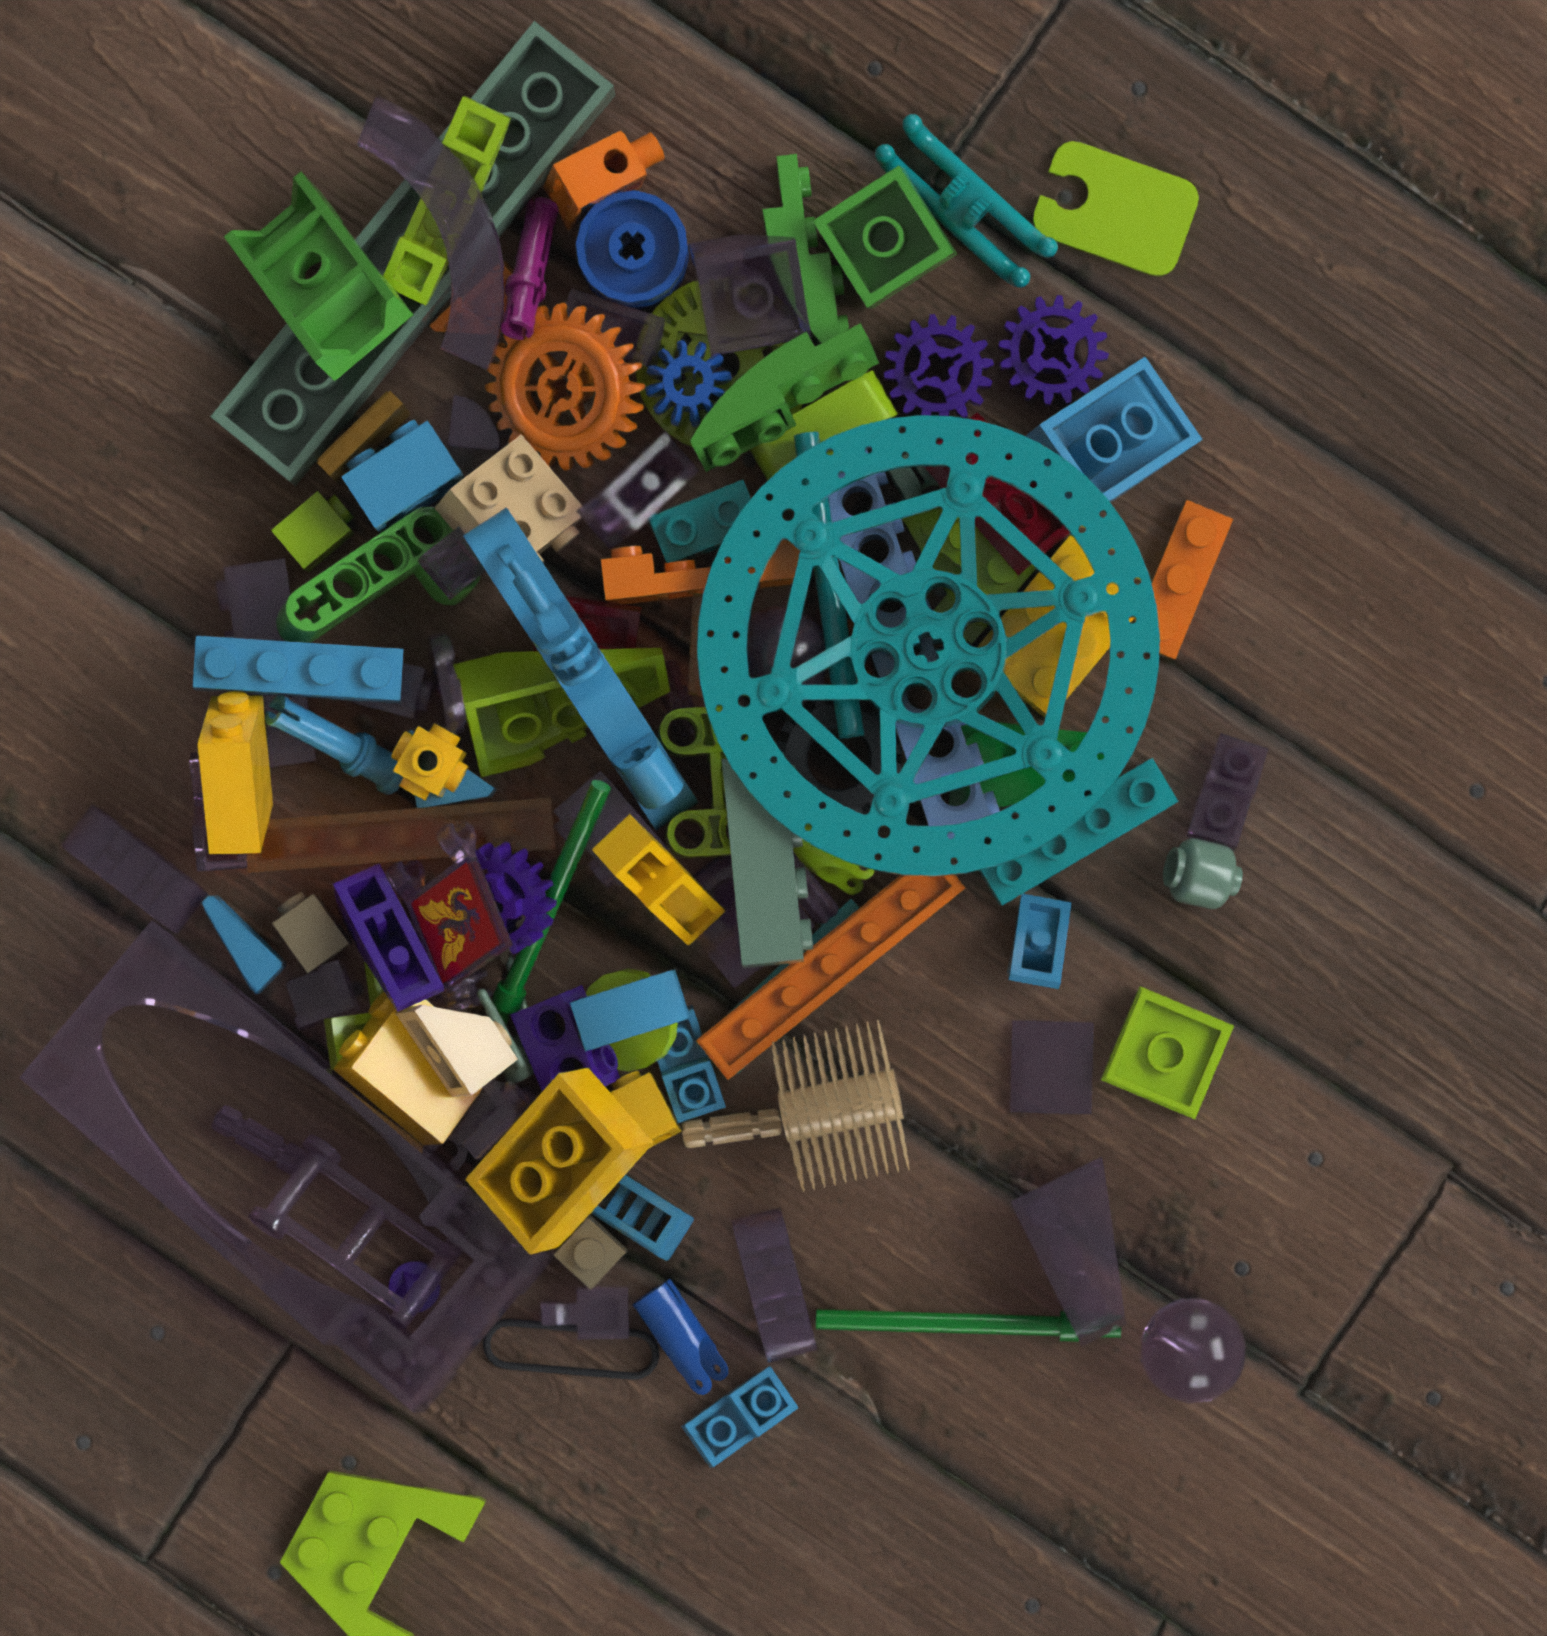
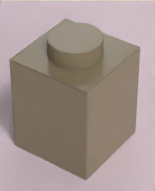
M301 891L277 908L282 917L272 924L307 973H313L353 944L319 894H312L306 898Z
M590 1214L562 1246L558 1248L553 1256L592 1290L626 1253L628 1248Z

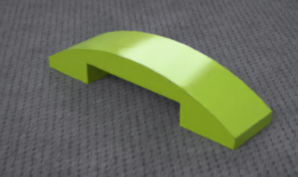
M466 96L462 97L442 142L444 144L406 232L399 238L383 274V277L396 292L425 306L428 305L480 198L508 129L510 117Z

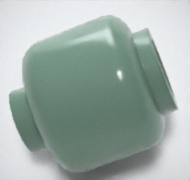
M1197 838L1187 839L1179 847H1173L1166 857L1163 869L1164 885L1169 887L1171 895L1176 901L1206 909L1220 908L1228 900L1229 896H1235L1241 887L1243 877L1242 868L1236 866V858L1232 849L1223 844Z

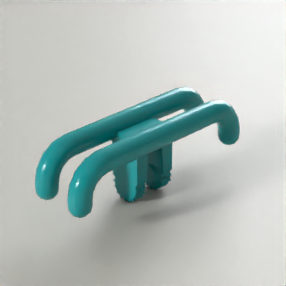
M907 115L902 123L905 134L952 181L940 196L896 155L893 147L889 144H882L875 150L877 163L886 173L897 166L904 168L937 221L1008 284L1017 288L1028 285L1031 277L1029 271L1024 267H1019L978 231L975 225L989 212L1026 247L1043 258H1050L1056 254L1058 245L1055 239L1046 237L939 141L924 126L922 119L918 115Z

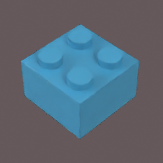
M416 420L406 423L389 436L393 442L378 453H375L373 448H369L346 464L350 471L341 477L379 533L414 510L421 507H429L444 497L450 488L465 478L428 420L421 425H418Z

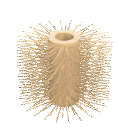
M877 1020L879 1039L886 1068L883 1071L879 1070L874 1041L867 1021L870 1050L875 1072L870 1073L862 1037L858 1024H856L860 1056L864 1069V1075H859L851 1037L846 1026L848 1051L854 1077L850 1078L837 1028L835 1029V1037L843 1074L840 1080H838L833 1052L826 1030L824 1033L833 1080L828 1082V1076H826L824 1059H822L816 1033H814L815 1050L822 1079L821 1084H817L812 1055L810 1054L805 1034L803 1038L811 1086H807V1080L805 1081L803 1063H801L800 1052L794 1037V1056L801 1086L796 1088L791 1059H789L788 1048L783 1039V1054L790 1090L786 1089L779 1055H777L774 1041L772 1042L773 1061L780 1091L778 1090V1101L787 1142H790L794 1166H796L802 1190L804 1189V1179L800 1162L801 1157L797 1146L799 1140L802 1143L803 1156H805L810 1182L815 1190L813 1164L807 1140L811 1138L812 1146L814 1147L815 1159L824 1188L826 1186L822 1154L817 1138L819 1136L823 1138L824 1151L826 1152L831 1178H833V1183L836 1185L833 1156L830 1148L831 1143L828 1134L833 1135L840 1170L842 1171L843 1180L845 1183L847 1182L839 1132H844L849 1162H851L852 1173L857 1181L854 1153L849 1130L854 1129V1136H856L866 1179L868 1178L863 1143L859 1131L862 1127H865L870 1156L876 1176L878 1177L875 1149L870 1129L872 1125H875L882 1159L888 1175L886 1151L880 1127L881 1123H886L894 1162L899 1172L891 1121H896L904 1158L908 1170L910 1169L901 1123L904 1115L894 1069H890L879 1020Z

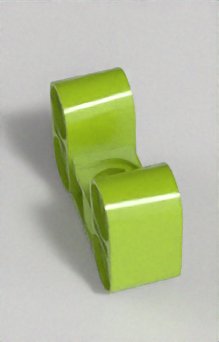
M718 706L716 711L721 712L723 707ZM706 707L673 710L664 717L659 725L658 740L665 751L671 756H707L711 769L712 803L711 809L685 811L671 819L665 829L664 838L666 845L673 854L680 858L693 859L731 856L730 840L726 835L728 819L722 759L727 758L717 741L706 712ZM682 719L692 724L696 734L695 740L691 745L680 747L670 741L667 730L672 721ZM745 735L743 741H747V740H748V736H747V735ZM693 821L701 828L703 837L697 848L685 849L677 843L674 834L675 828L680 822Z

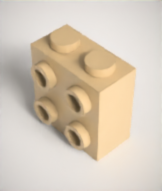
M522 434L450 488L435 507L437 512L473 554V550L463 535L507 507L542 562L545 560L540 554L550 546L556 552H559L580 534L575 525L587 513L586 509Z

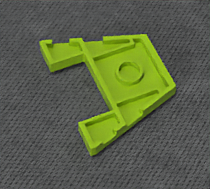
M330 1470L280 1563L348 1636H414L413 1633L368 1609L417 1518L464 1543L486 1499L475 1495L444 1492L435 1488H421L398 1484L389 1480Z

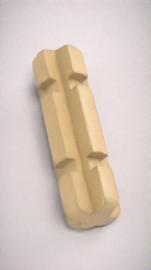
M772 1108L758 1110L757 1115H750V1112L710 1117L708 1122H703L702 1119L688 1120L683 1122L681 1127L683 1142L687 1148L706 1146V1142L713 1141V1145L752 1140L754 1139L753 1135L761 1134V1138L778 1136L782 1131L780 1113L777 1109Z

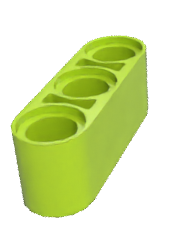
M874 370L794 413L792 416L797 426L787 430L779 439L770 443H762L750 449V452L768 481L782 467L797 457L794 435L805 432H819L821 443L834 435L855 427L895 418L899 414ZM828 450L827 455H832L833 451Z

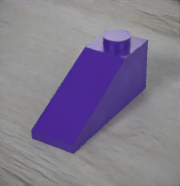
M380 863L333 883L338 912L359 953L397 1012L444 991V986Z

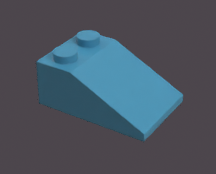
M1143 357L1042 422L1026 435V437L1039 442L1071 463L1088 477L1107 497L1110 503L1203 440L1146 357ZM1045 461L1044 465L1049 466L1051 463L1050 461ZM1068 493L1065 497L1070 499L1072 495Z

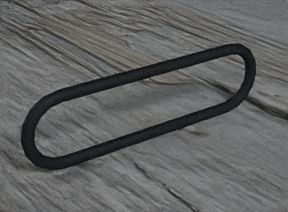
M503 1319L493 1323L485 1332L483 1339V1350L487 1359L496 1367L508 1370L635 1380L650 1375L657 1367L660 1357L659 1347L654 1338L647 1332L638 1329ZM507 1326L633 1336L642 1338L649 1344L652 1358L649 1365L639 1372L506 1362L494 1356L490 1341L496 1330Z

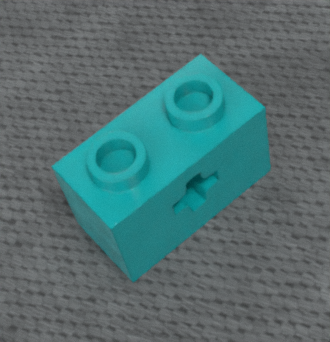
M744 480L648 517L666 563L692 560L720 548L724 537L737 516L751 500Z

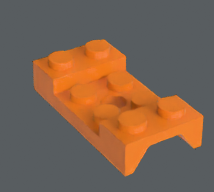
M783 540L779 544L766 566L757 589L793 584L800 551L788 540ZM641 546L611 549L612 558L601 559L605 600L609 603L622 605L703 596L711 567L696 569L695 560L665 563V573H656L652 553L643 554ZM727 558L725 560L726 564H729L731 562L730 558ZM751 568L749 570L750 574H753L755 572L754 568Z

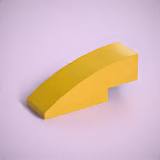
M630 814L592 849L607 868L688 946L725 912V909Z

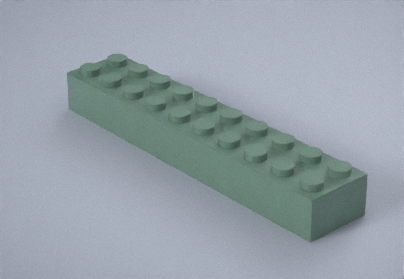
M534 21L471 98L510 117L511 120L472 216L428 305L425 306L397 292L413 313V316L336 381L315 363L286 323L210 417L296 487L522 211L527 202L544 184L552 165L567 156L616 96L614 85ZM449 126L355 239L382 276L399 238L406 232L444 146L442 142Z

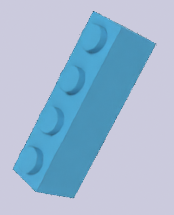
M196 636L193 688L196 691H241L246 694L400 703L404 649Z

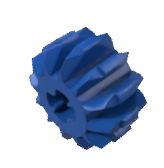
M678 341V358L674 359L669 351L664 348L658 352V356L666 366V369L655 365L648 366L647 374L653 379L662 382L647 386L645 388L646 395L648 397L665 395L654 406V412L657 415H661L671 407H674L671 415V424L673 426H679L683 413L686 412L690 413L692 427H699L700 416L698 411L703 409L708 414L714 406L711 399L718 401L726 392L714 386L724 385L732 381L731 373L728 371L712 373L724 361L720 353L714 354L706 362L703 360L707 349L706 343L699 342L695 348L694 356L687 354L685 341ZM693 373L694 380L700 377L703 381L702 384L696 385V394L692 396H685L683 388L677 391L674 385L682 383V374Z

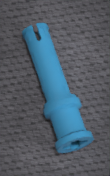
M278 695L272 700L269 707L277 710L279 713L275 715L270 711H266V724L276 727L338 760L343 772L352 777L359 775L376 783L377 790L386 795L393 794L400 788L399 784L403 776L393 771L397 761L391 758L392 752L376 744L375 737L366 732L353 735L290 701L284 695Z

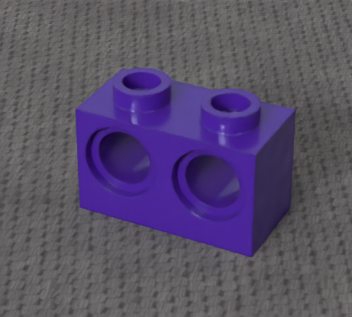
M582 985L510 1015L542 1092L559 1073L574 1071L575 1059L580 1061L584 1068H589L604 1086L621 1078L617 1070V1057L610 1045L585 1052L570 1002L588 997ZM555 1012H558L563 1017L565 1032L557 1026Z

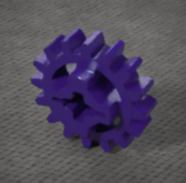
M1057 295L1053 306L1046 307L1042 297H1036L1034 312L1030 313L1022 305L1017 308L1016 312L1021 321L1019 325L1006 321L1003 329L1012 336V339L999 341L998 349L1008 352L1010 357L1000 362L999 367L1000 370L1013 369L1015 375L1008 384L1010 388L1017 387L1022 383L1027 387L1024 400L1029 401L1037 392L1043 394L1044 407H1049L1053 396L1060 395L1062 402L1066 406L1072 402V390L1076 389L1083 396L1090 392L1085 381L1087 378L1100 381L1103 373L1094 364L1095 362L1100 363L1108 360L1109 353L1097 350V345L1106 340L1107 334L1106 332L1093 333L1091 328L1097 321L1098 316L1092 314L1085 319L1081 317L1079 313L1082 308V302L1077 301L1071 309L1064 308L1063 296ZM1058 318L1071 324L1065 329L1049 327L1042 319ZM1025 332L1027 338L1032 343V353L1022 363L1019 355V345L1021 337ZM1084 339L1087 347V358L1081 370L1079 364L1074 359L1075 346ZM1042 340H1047L1052 345L1060 341L1065 346L1061 353V358L1064 362H1059L1054 357L1047 361L1043 359L1041 355L1044 352L1045 344ZM1041 373L1058 375L1062 382L1064 381L1065 383L1046 384L1035 378Z
M935 314L929 315L928 327L923 329L915 320L910 321L909 328L912 335L909 338L899 333H896L893 340L901 348L899 352L886 351L885 360L895 364V369L884 372V380L896 381L897 387L889 393L890 399L896 400L901 397L906 399L907 402L902 411L906 416L916 408L921 411V415L931 416V414H938V416H949L950 412L955 411L958 417L967 418L968 413L965 404L970 402L980 407L984 400L976 392L977 389H990L992 385V380L982 376V371L988 370L994 365L993 359L980 357V353L988 345L987 341L981 340L973 343L970 338L975 327L970 324L962 332L955 329L956 316L953 315L947 320L946 326L938 324ZM932 337L948 338L961 346L953 350L937 346ZM914 347L920 359L918 369L905 377L904 363L908 353ZM935 358L939 364L953 362V365L946 374L947 381L941 382L937 376L924 378V374L930 368V359ZM972 363L971 383L966 391L962 393L957 381L958 374L961 369ZM924 390L940 394L945 403L928 402L916 394Z
M491 842L486 843L459 860L461 866L466 862L467 865L474 862L479 875L483 869H488V873L481 877V881L506 940V943L495 950L494 954H500L507 948L510 949L512 954L518 953L544 937L542 931L551 926L554 921L546 912L557 906V901L546 897L545 891L554 885L553 881L541 880L538 876L544 865L538 862L530 866L526 862L528 850L525 848L513 855L509 842H503L495 848ZM458 901V907L464 913L467 907ZM475 908L470 909L469 911L471 916H473L474 922L478 923L479 913L475 912ZM522 915L526 916L523 924L520 927H516V922L522 919ZM470 919L465 920L466 924L462 925V931H464L463 926H465V933H467L468 925L470 928L469 932L472 931V927L470 926Z

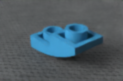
M675 969L570 1002L585 1052L690 1019Z
M693 1005L687 1006L690 1019L678 1022L676 1039L668 1054L657 1061L677 1123L726 1107L711 1059L696 1042L702 1036V1032Z
M768 1366L691 1418L681 1427L709 1468H713L753 1438L761 1436L799 1407L773 1369Z

